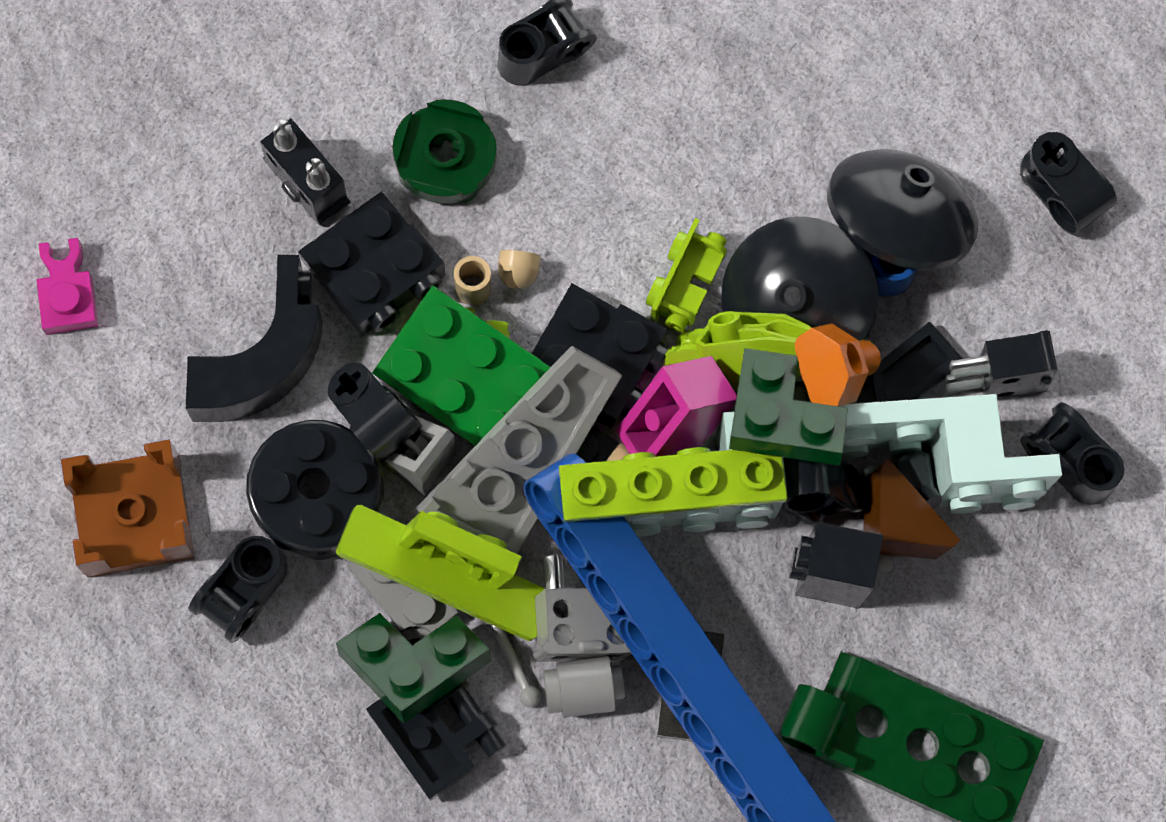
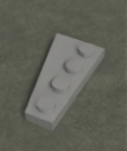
M571 346L416 507L419 513L421 511L426 513L439 512L448 515L457 521L459 528L476 536L485 534L496 537L507 545V550L517 554L538 519L526 499L524 493L525 481L567 454L577 453L622 375L615 369Z

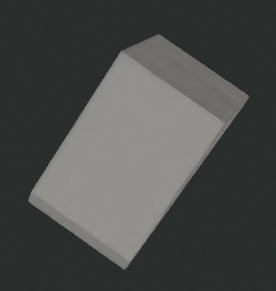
M417 417L423 426L383 463L378 459L377 461L424 496L455 457L456 449L454 435L448 429Z

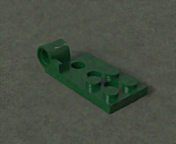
M843 651L839 653L824 691L804 684L798 685L777 733V737L781 741L798 749V752L952 822H1012L1044 743V740L866 659L847 654ZM872 708L881 713L885 721V729L881 736L869 738L859 732L856 726V716L861 709ZM924 731L933 738L935 753L930 760L920 761L909 754L906 741L911 732ZM971 753L982 759L985 764L986 773L980 783L970 784L960 777L957 771V763L961 755Z

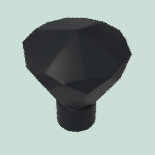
M922 451L912 452L895 462L894 465L927 503L933 509H936L942 503V497L934 487V464L929 453Z

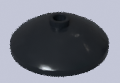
M891 149L859 152L840 162L829 180L827 202L834 220L862 249L881 260L911 269H941L962 260L976 240L978 218L967 193L949 173L922 157Z
M787 217L772 221L758 228L735 250L723 277L721 292L723 312L786 314L807 324L811 328L834 324L855 339L866 340L872 330L878 312V279L867 252L845 230L831 222L818 218ZM790 286L797 287L801 292V300L794 307L788 305L784 299L785 291Z

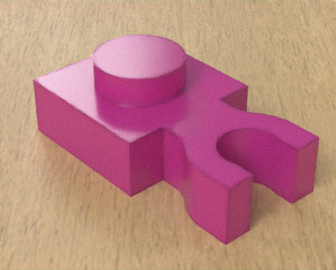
M79 238L68 239L70 253L63 260L53 259V249L49 242L38 244L40 258L50 274V277L36 279L42 330L46 335L99 327L93 278L89 271L78 272L83 261V249Z

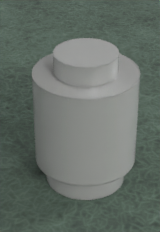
M608 656L556 663L555 669L543 670L548 714L562 712V716L565 718L615 711V700L625 698L621 666L610 667Z

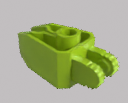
M733 311L718 313L708 320L705 328L694 329V331L689 329L682 334L680 333L676 339L677 341L674 343L676 347L672 346L666 352L663 358V365L667 366L712 356L733 390L738 392L745 348L797 356L795 341L801 334L811 329V327L786 314ZM799 362L797 367L796 378L801 375Z

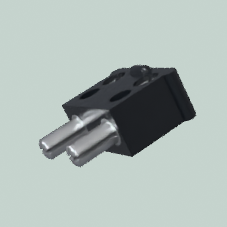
M292 118L288 121L278 120L279 126L274 123L273 132L260 141L264 154L263 160L282 182L281 187L293 202H299L315 222L321 226L351 203L347 197L344 179Z
M1044 330L1034 334L985 341L979 357L950 362L951 373L945 377L947 391L953 393L982 388L983 395L997 394V399L1047 392L1058 370L1050 331Z

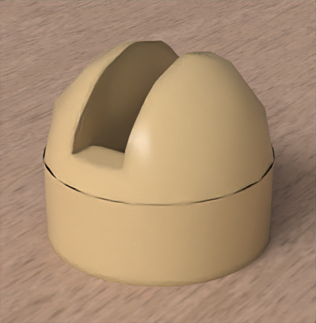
M500 250L498 261L500 279L511 289L517 287L520 289L529 288L537 279L541 256L525 251Z

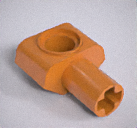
M834 324L813 327L801 334L795 341V352L799 362L800 373L812 403L840 407L856 402L866 377L875 373L880 365L881 357L876 345L867 340H857Z

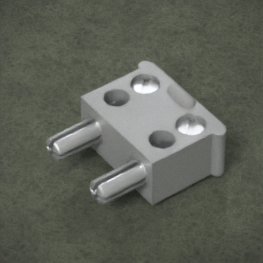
M560 555L546 556L544 558L546 589L535 597L538 649L533 653L534 658L539 660V662H558L606 656L609 657V660H624L632 653L587 588H565L563 557ZM553 608L559 611L561 618L555 615Z

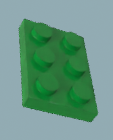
M432 285L372 374L476 446L551 367Z

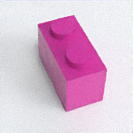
M712 356L663 366L615 431L629 454L650 452L654 453L655 457L677 455V452L683 449L702 447L720 424L723 413L729 412L735 405L737 395Z

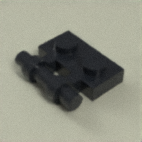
M467 680L406 723H403L381 699L366 708L367 713L430 801L475 769V765L464 749L478 742L488 758H491L507 746L495 729L498 723L489 711L483 713L466 689L470 685ZM447 702L450 703L465 724L464 727L453 735L435 711Z

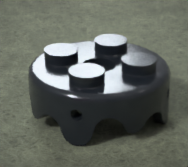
M304 420L289 424L274 432L261 444L251 460L247 473L246 496L250 511L257 525L277 547L313 560H327L337 555L336 549L351 512L357 505L365 506L379 513L384 498V484L376 457L358 440L349 428L327 420ZM310 473L325 475L330 481L327 493L318 499H308L302 496L299 492V485L306 475Z

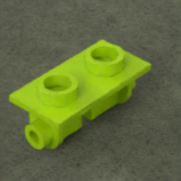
M697 218L694 219L688 234L682 231L677 233L667 256V259L674 263L666 279L659 275L656 277L645 302L646 305L652 307L651 321L656 323L660 315L666 317L665 325L680 333H683L687 326H693L699 309L707 295V290L691 284L693 277L711 285L723 259L728 253L725 248L727 239L722 235L708 232L707 236L704 237L698 234L700 220Z

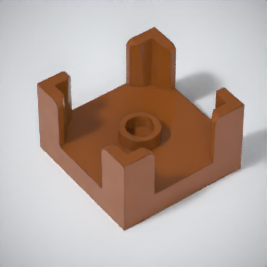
M170 439L144 444V451L147 455L101 464H95L89 455L61 459L64 484L73 495L79 539H73L76 566L88 578L195 558L179 454Z

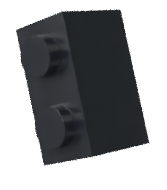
M817 521L809 537L801 535L799 545L793 551L789 579L798 580L795 596L858 609L874 589L883 535Z

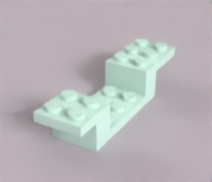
M997 394L857 403L840 406L848 408L841 459L860 458L868 455V450L889 448V454L907 455L912 452L921 451V446H926L927 453H929L934 464V487L942 497V503L938 507L949 506V511L953 514L976 512L982 509V504L1002 503L1004 510H1020L1035 506V500H1039L1045 495L1049 488L1062 476L1059 454L1004 458ZM734 412L723 413L715 437L716 451L732 450L729 449ZM782 457L784 480H785V488H786L784 459H783V457ZM783 502L627 516L624 518L637 536L658 534L661 532V526L682 525L684 532H704L714 529L717 522L736 521L737 528L750 529L768 525V519L776 518Z

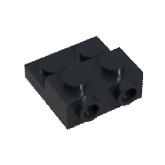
M382 191L298 251L302 262L361 336H364L372 329L379 332L390 326L400 316L401 312L399 309L414 298L422 301L432 285L439 289L443 283L442 278L445 276L444 261L414 224L411 223L409 225Z
M571 283L531 354L552 367L573 346L618 371L622 377L596 419L611 428L619 415L626 417L644 391L635 386L644 370L654 374L664 358L669 346L660 341L667 329L623 304L616 308Z

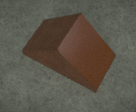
M889 458L864 479L867 504L864 509L863 531L883 535L880 554L936 560L961 541Z

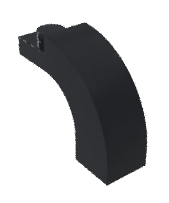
M277 254L275 314L270 328L259 342L241 353L230 356H188L185 408L192 422H224L255 415L273 406L288 395L309 370L319 348L323 320L319 305H302L312 303L311 272H303L299 255Z

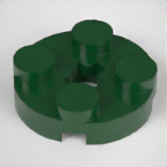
M435 100L427 103L426 108L420 109L414 114L410 112L398 125L392 147L393 159L401 184L416 196L434 203L448 204L471 201L490 180L496 165V140L493 132L491 133L490 127L484 122V117L472 106L456 100ZM444 141L452 142L453 151L459 153L455 159L440 162L437 161V155L430 153L432 147L441 148Z

